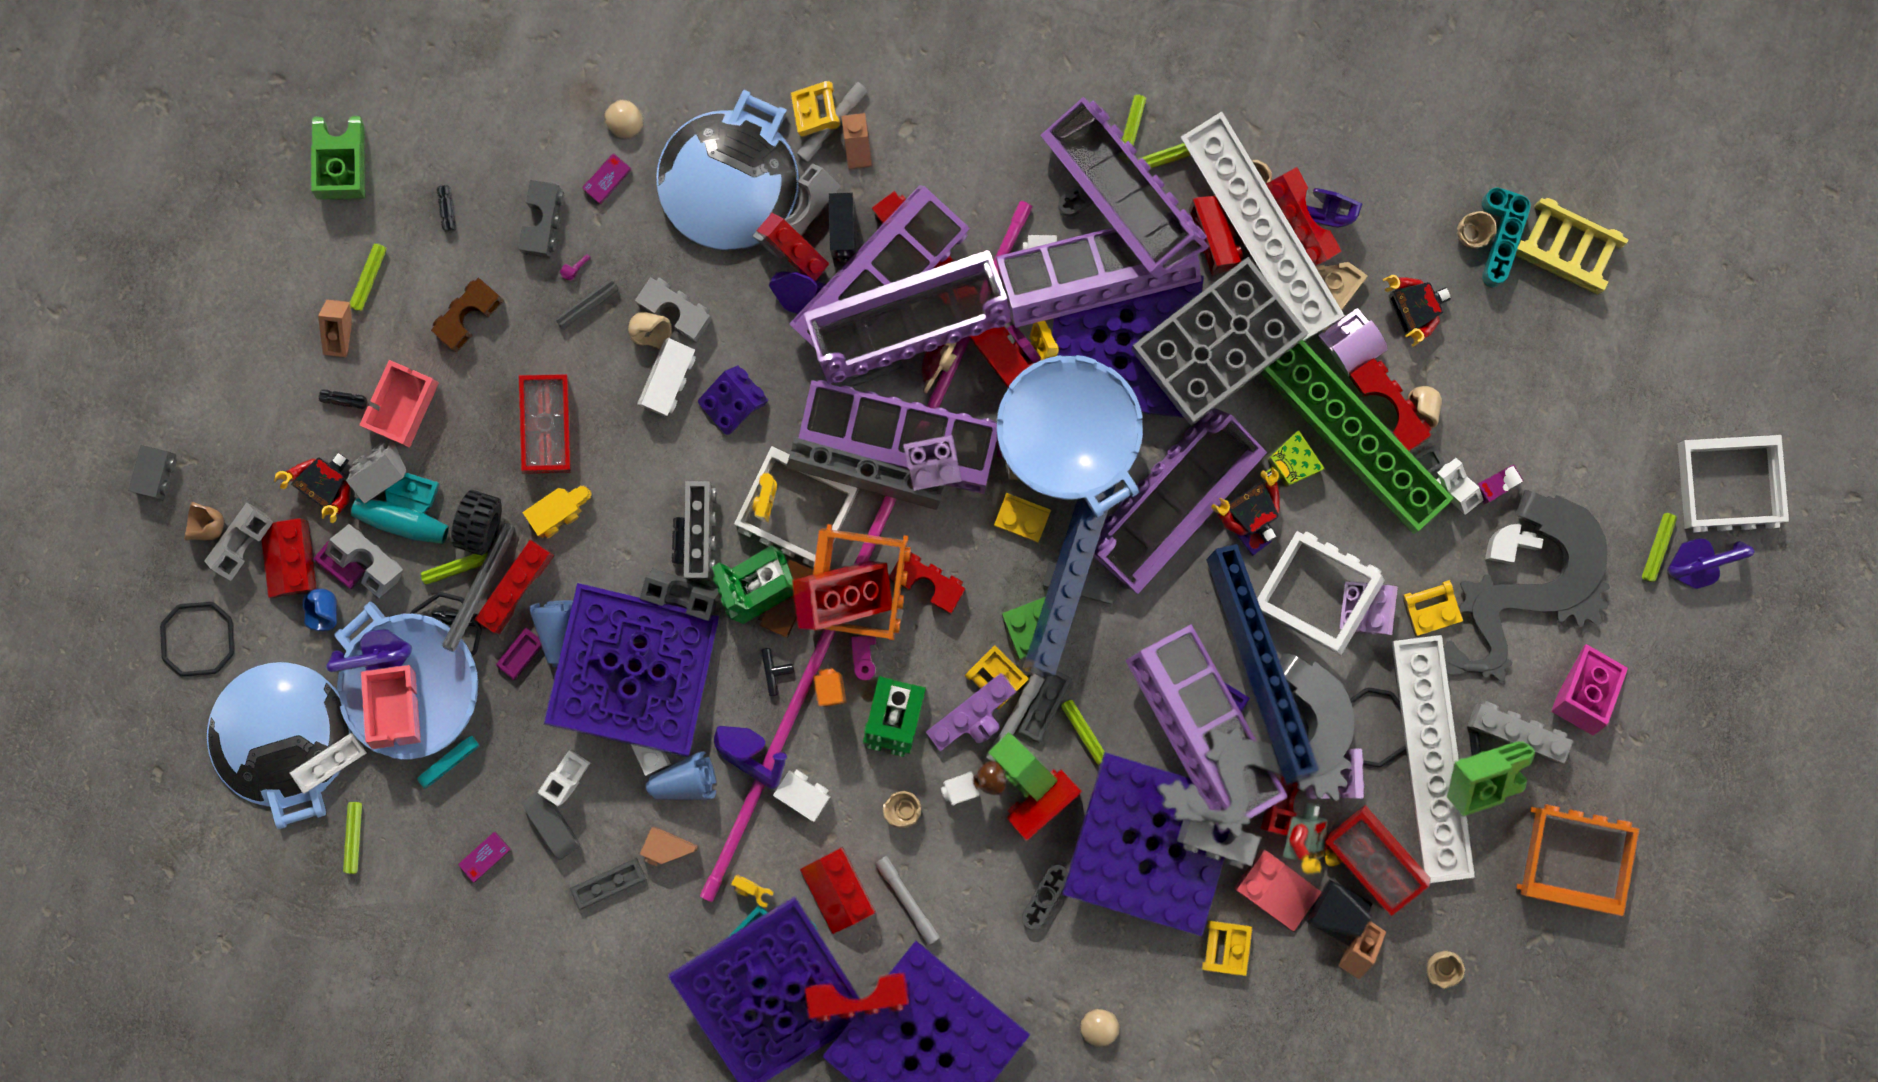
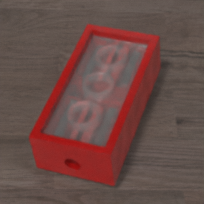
M519 375L522 474L571 473L568 375Z
M1366 805L1334 829L1326 839L1329 847L1391 916L1429 887L1431 878Z

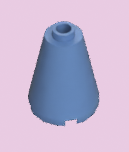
M573 600L548 601L544 607H540V603L529 607L547 663H552V667L558 666Z
M704 751L697 752L651 775L646 783L648 794L652 795L654 799L709 800L714 798L716 790L712 791V784L716 783V776L710 758H704L703 755L706 754Z

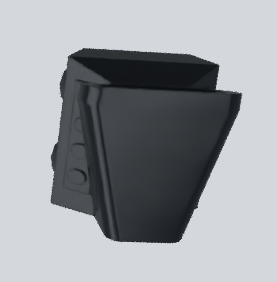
M1330 879L1323 887L1306 922L1350 946L1356 937L1362 935L1370 921L1371 915L1369 912L1373 903Z

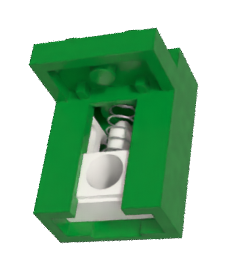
M772 545L734 568H730L722 563L712 567L715 575L713 579L718 587V592L728 617L741 624H745L794 595L792 584L794 579L784 553Z
M879 676L868 722L864 730L863 742L868 743V749L881 751V748L884 747L891 749L890 754L904 757L905 753H911L926 687ZM895 692H903L905 694L906 700L904 704L897 706L892 702V696ZM887 706L891 708L887 723L896 726V723H899L898 720L901 718L899 716L902 713V709L905 710L901 729L898 726L883 725Z

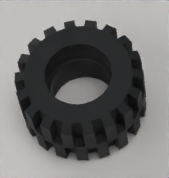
M469 490L458 506L452 525L451 541L453 547L478 555H483L488 551L495 539L501 520L502 503L500 498L475 490Z

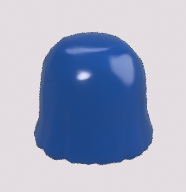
M327 589L309 591L302 601L305 611V626L315 631L333 629L337 624V599L335 595Z

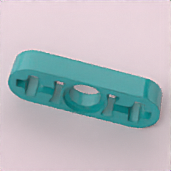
M473 736L468 737L417 778V781L424 789L428 788L480 746Z

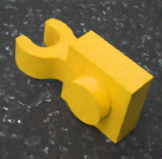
M738 874L734 877L731 884L736 887L734 891L743 896L754 895L761 907L768 906V903L762 900V895L764 893L771 896L774 894L771 889L763 888Z

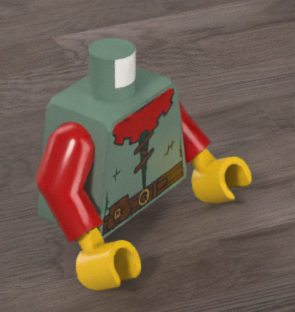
M1309 802L1305 803L1303 815L1293 817L1291 820L1283 857L1303 862L1302 868L1304 872L1314 874L1321 871V866L1317 859L1324 857V853L1326 854L1325 861L1328 866L1340 865L1343 861L1335 852H1332L1326 843L1328 822L1326 819L1318 817L1320 805Z

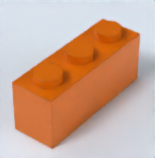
M826 669L819 671V676H814L819 706L827 707L847 703L842 674L836 673L835 669Z

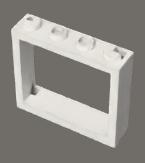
M1781 435L1684 440L1677 443L1685 529L1693 528V533L1708 532L1710 527H1717V531H1730L1732 526H1741V530L1757 529L1756 525L1764 524L1765 529L1780 528L1781 523L1789 521ZM1767 448L1773 516L1696 520L1691 452Z
M771 446L734 524L739 527V533L748 537L754 534L760 537L759 542L767 546L775 544L782 547L781 551L792 558H794L795 554L804 558L803 563L814 568L816 555L746 522L752 511L754 499L759 497L761 492L760 476L764 473L770 474L775 461L787 466L790 454ZM803 473L848 494L832 526V530L840 531L859 488Z
M1297 531L1258 596V603L1262 614L1341 656L1385 580L1378 568L1372 565L1365 567L1359 563L1360 560L1348 553L1344 556L1338 552L1339 549L1327 542L1323 545L1317 542L1318 538L1309 532L1302 534ZM1301 544L1371 579L1336 639L1268 603Z

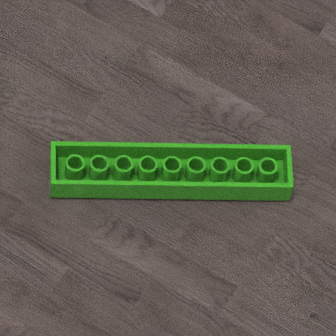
M1303 340L1260 372L1413 534L1421 530L1454 499Z

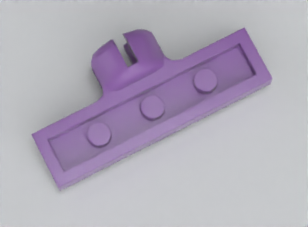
M1000 673L926 731V733L940 751L966 732L972 736L976 743L985 742L990 738L989 735H994L1000 729V725L993 717V711L1017 691L1005 675Z

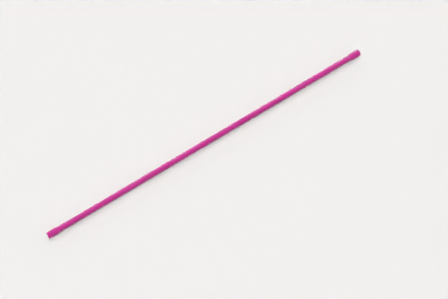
M1019 202L996 257L1011 252L1021 228L1025 225L1033 207L1029 203ZM995 257L993 263L999 277L997 260ZM989 277L985 278L979 291L981 296L979 301L983 306L988 302L994 289ZM969 337L960 339L955 345L952 354L957 357L948 372H942L926 407L933 409L940 407L969 344ZM920 420L910 443L924 441L932 422ZM885 496L867 535L880 537L897 499ZM864 542L854 565L869 561L876 544ZM823 630L762 762V765L772 771L774 766L773 755L780 753L813 683L814 676H816L836 633L835 630ZM756 779L750 788L715 867L700 894V897L710 902L714 901L722 883V878L765 787Z

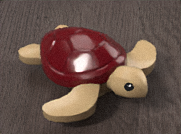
M957 342L938 346L933 351H926L922 362V378L925 383L923 392L928 393L941 369L948 372L957 357L952 354Z

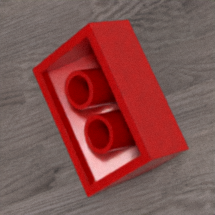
M1216 196L1194 198L1189 207V213L1193 219L1192 221L1207 236L1204 240L1209 247L1203 252L1211 275L1233 269L1241 263L1243 254L1240 246L1235 245L1233 240L1235 231L1232 224L1227 223L1225 210Z
M298 518L272 523L261 539L268 598L303 594L317 589L309 521Z
M1062 769L1050 771L1058 781L1038 801L1029 795L1023 803L1020 804L1017 801L1007 810L1009 815L1006 818L1026 841L1082 792Z
M843 847L800 869L832 934L875 914L876 910Z

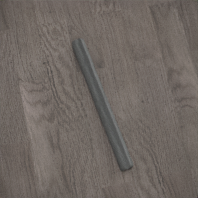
M509 523L502 525L442 643L444 649L451 652L456 650L515 533L513 525Z

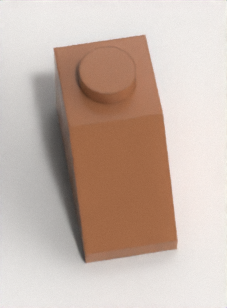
M865 113L842 116L848 169L872 167Z
M326 300L318 315L323 355L347 357L352 326L350 302Z
M652 827L640 855L645 856V862L657 866L658 863L663 864L697 851L699 846L660 828Z
M1369 921L1362 935L1356 937L1350 946L1346 947L1339 967L1360 979L1375 963L1386 931Z

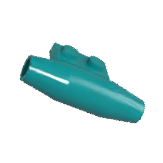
M406 472L402 479L385 489L386 502L369 500L364 503L360 498H356L351 509L352 517L376 529L416 541L444 544L449 533L448 525L424 514L432 507L440 484Z

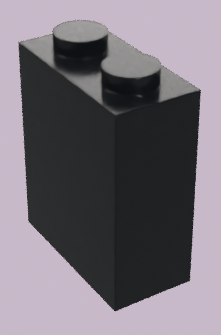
M829 193L830 253L832 260H837V263L842 264L847 263L856 253L855 202L853 193Z

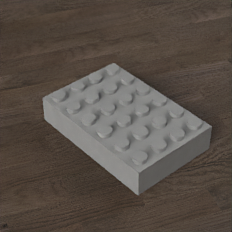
M1247 257L1135 343L1131 351L1190 426H1192L1302 341L1309 332L1249 257Z

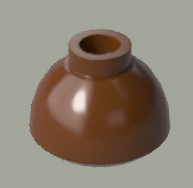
M995 761L983 764L977 771V774L973 776L974 787L986 794L999 795L1005 788L1006 778L1004 771Z

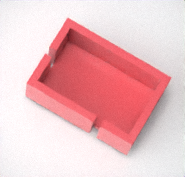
M389 360L370 400L372 403L380 406V409L378 411L368 406L360 426L410 448L439 383L433 378Z
M411 666L361 672L365 742L371 749L393 747L394 742L399 746L421 743L418 698L415 696L417 694L416 673Z

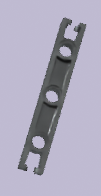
M794 437L786 466L788 469L937 510L940 504L941 493L945 486L924 488L936 491L937 496L925 492L923 489L913 490L907 486L912 484L909 469ZM797 452L809 458L794 456V453ZM821 458L825 463H817L814 459ZM867 471L871 474V476H864L861 474V472Z

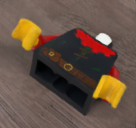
M1396 275L1384 278L1383 281H1387L1390 286L1385 291H1392L1388 295L1406 338L1411 336L1414 339V343L1411 344L1414 347L1425 338L1431 336L1440 322L1439 316L1443 313L1441 304L1451 300L1449 291L1444 287L1434 292L1430 282L1424 283L1420 279L1397 277Z
M338 452L330 463L320 457L317 459L312 458L297 464L286 472L279 471L275 475L274 482L279 479L284 480L280 485L281 489H286L289 481H291L293 487L323 508L322 519L326 515H331L330 523L336 522L337 514L350 502L351 486L346 481L348 476L341 472L349 460Z
M1271 467L1272 473L1269 477L1264 470L1261 472V477L1267 481L1265 484L1262 481L1231 502L1219 498L1221 501L1220 508L1212 504V510L1219 513L1218 516L1225 529L1239 536L1244 535L1246 538L1258 532L1264 543L1277 536L1270 526V523L1279 517L1278 513L1280 511V496L1277 484L1279 473Z

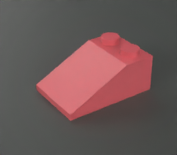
M1264 849L1259 851L1253 860L1252 866L1247 868L1234 887L1235 890L1293 932L1321 894L1320 890Z

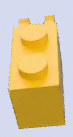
M581 485L570 492L557 488L522 513L539 537L543 538L546 536V538H550L559 531L558 527L564 523L569 525L579 518L577 514L582 512L580 506L591 499L592 493L589 488Z

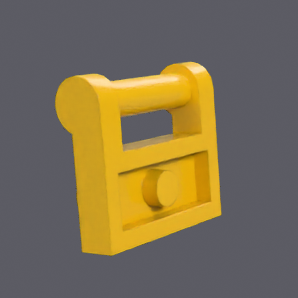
M825 81L791 93L797 131L801 137L827 128L835 129L840 126L839 117L835 112L832 96L834 89L831 82ZM819 95H823L827 114V117L824 118L820 116L817 100Z
M764 473L759 478L762 488L760 496L754 499L752 511H754L758 520L769 522L777 491V482L771 474Z
M1450 580L1442 582L1440 586L1415 594L1407 593L1403 595L1415 636L1463 621ZM1445 595V602L1416 610L1415 603Z
M995 645L964 675L969 681L972 680L980 689L988 684L978 673L982 668L993 678L1003 673L1016 691L1029 679ZM1009 699L998 706L997 709L999 710Z
M1208 920L1207 928H1209L1206 959L1202 964V970L1246 976L1252 926ZM1219 930L1226 931L1222 964L1215 963Z

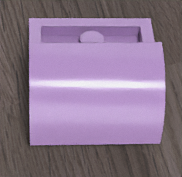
M1358 308L1328 328L1325 333L1322 332L1318 335L1319 340L1333 355L1334 361L1348 377L1368 361L1377 358L1387 351L1386 342L1376 325L1372 321H1368Z
M952 435L904 444L914 490L961 481Z
M1345 581L1340 629L1345 625L1369 583ZM1392 585L1381 586L1355 632L1392 635L1398 587Z

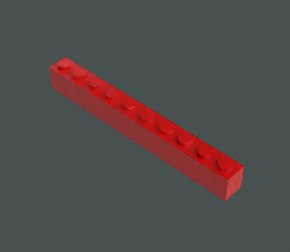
M893 191L872 207L874 215L883 224L906 198L903 195L899 197ZM916 214L904 229L929 253L933 254L938 249L936 244L939 241L931 231L927 233L922 226L925 223ZM897 234L893 238L918 270L927 258L901 234ZM951 256L943 262L939 261L933 268L950 264L953 261ZM964 285L954 289L963 321L984 314L983 305L979 301L981 296L974 286L969 288L968 285ZM948 293L937 294V297L957 321ZM1005 326L985 330L976 336H968L1007 388H1009L1010 384L1020 373L1033 365L1031 360L1026 362L1022 357L1024 351L1017 342L1012 344L1007 336L1010 333Z

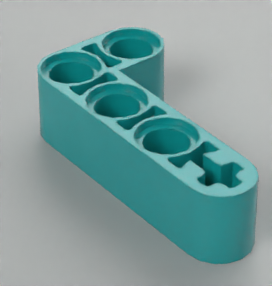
M1498 187L1489 190L1481 203L1484 211L1501 217L1482 274L1483 282L1493 288L1498 287L1509 276L1531 208L1530 200L1524 195ZM1490 196L1497 197L1500 202L1499 205L1492 204ZM1514 203L1522 207V213L1514 211L1512 207ZM1505 226L1513 227L1515 235L1508 234ZM1498 248H1504L1508 256H1500ZM1498 265H1501L1496 273L1499 277L1495 279L1494 273L1492 272L1498 267Z

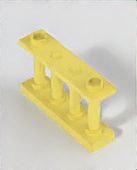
M1541 198L1534 208L1542 212L1529 239L1519 242L1515 255L1599 295L1608 284V281L1603 279L1602 273L1614 248H1622L1629 239L1623 237V234L1617 230H1608L1558 206L1555 200ZM1553 216L1563 221L1550 250L1545 252L1538 248L1537 242L1549 217ZM1573 226L1585 233L1572 260L1566 262L1560 259L1558 254ZM1594 236L1605 241L1606 244L1594 270L1587 272L1581 269L1580 264Z

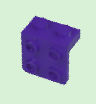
M737 365L725 370L698 399V404L723 433L729 435L734 432L751 412L763 407L769 400L764 395L763 390L756 386L749 378L748 373Z

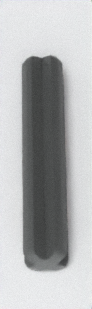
M612 279L607 281L556 318L557 323L562 329L567 328L619 290L618 286Z

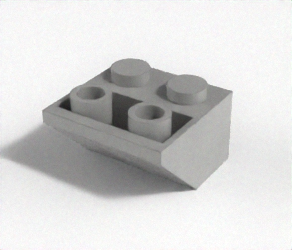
M392 440L387 444H384V442L378 444L372 449L373 453L368 457L362 455L352 463L354 466L349 470L350 474L346 481L364 503L402 479L405 475L406 468Z

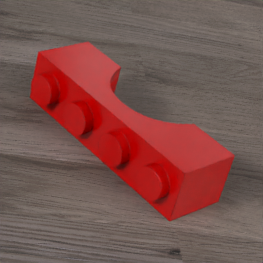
M1298 167L1266 183L1315 266L1341 252L1331 230L1321 228L1309 214L1306 205L1308 186Z
M1373 358L1351 373L1349 378L1363 397L1371 395L1381 396L1393 404L1397 412L1398 421L1392 434L1410 452L1430 438L1431 434L1429 431H1431V427L1424 418L1420 420L1415 414L1417 409L1410 399L1405 400L1401 395L1403 390L1396 380L1391 381L1387 376L1389 371L1381 360L1377 362Z
M529 540L475 620L492 632L501 634L514 615V610L524 592L544 572L555 555L536 542Z
M905 972L880 976L876 989L869 996L862 999L844 997L835 989L832 983L807 986L805 988L809 1018H816V1022L831 1020L830 1015L840 1014L841 1018L853 1017L855 1012L864 1010L865 1015L880 1013L879 1008L889 1007L890 1011L902 1010L904 1005L909 1003Z

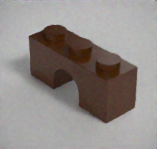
M479 277L467 284L465 287L466 292L460 298H455L450 303L448 312L444 316H439L434 321V327L431 329L437 337L456 353L473 336L464 327L465 316L469 312L477 310L489 318L504 301Z

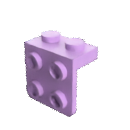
M1348 749L1343 757L1351 762V767L1340 771L1347 781V786H1338L1339 798H1364L1362 749ZM1311 785L1306 788L1307 798L1317 799ZM1324 793L1323 797L1320 798V799L1330 798V797H1329L1327 794Z

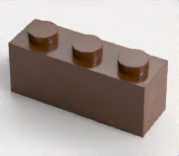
M789 559L788 566L793 579L813 575L814 570ZM794 595L760 614L758 618L761 621L760 626L788 638L797 619Z

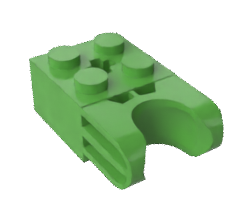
M360 116L350 117L347 131L337 137L328 134L327 124L322 117H314L312 119L311 191L317 200L365 198L364 123Z
M1519 741L1454 762L1447 798L1463 816L1504 803L1506 797L1523 792L1526 788L1527 778L1524 777L1520 770L1532 763L1534 757L1533 748L1527 743Z

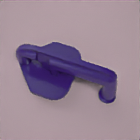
M1319 188L1313 190L1315 197L1324 204L1322 209L1307 206L1309 214L1316 223L1339 228L1350 225L1357 220L1362 203L1337 192ZM1339 209L1349 210L1348 215L1338 214Z
M786 271L776 273L769 283L770 289L783 308L799 314L826 285L822 282L814 281L803 274ZM844 291L838 297V300L841 301L852 296Z
M1697 538L1680 545L1667 569V573L1693 588H1702L1718 581L1720 577L1719 566L1751 557L1754 554V549L1739 541L1734 544L1733 550L1715 555L1713 546L1708 540Z
M387 629L369 631L361 638L360 645L363 655L344 658V654L341 651H334L326 665V669L329 672H336L365 667L366 671L400 667L411 655L412 646Z
M717 727L714 745L721 756L770 789L777 788L780 784L787 755L785 753L774 754V766L772 771L750 758L764 748L765 740L762 736L749 728Z

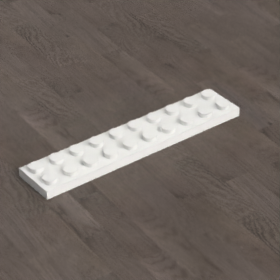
M1223 112L1181 136V139L1263 276L1309 332L1303 341L1345 317Z
M1442 635L1392 641L1422 869L1431 878L1430 883L1474 878L1467 817L1463 816L1447 798L1454 762L1459 759Z

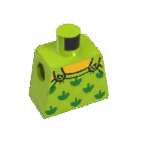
M1299 431L1268 458L1272 468L1279 473L1278 480L1281 479L1286 487L1313 476L1324 469ZM1271 468L1266 471L1268 477L1272 473Z

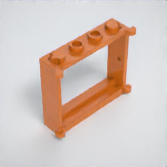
M827 524V529L821 528L819 530L813 575L830 571L834 538L900 547L889 630L844 623L822 629L894 640L895 633H899L901 619H897L898 609L902 610L904 604V595H900L901 585L906 586L908 571H904L905 561L909 562L911 547H907L909 536L904 535L903 540L832 530V525Z
M1545 804L1544 809L1531 807L1530 812L1535 813L1525 873L1523 883L1516 885L1517 889H1521V895L1624 916L1639 829L1631 827L1632 822L1617 819L1616 824L1607 822L1608 817L1593 814L1592 819L1583 817L1584 812L1569 809L1568 814L1559 812L1560 807ZM1546 815L1627 832L1615 899L1534 882Z

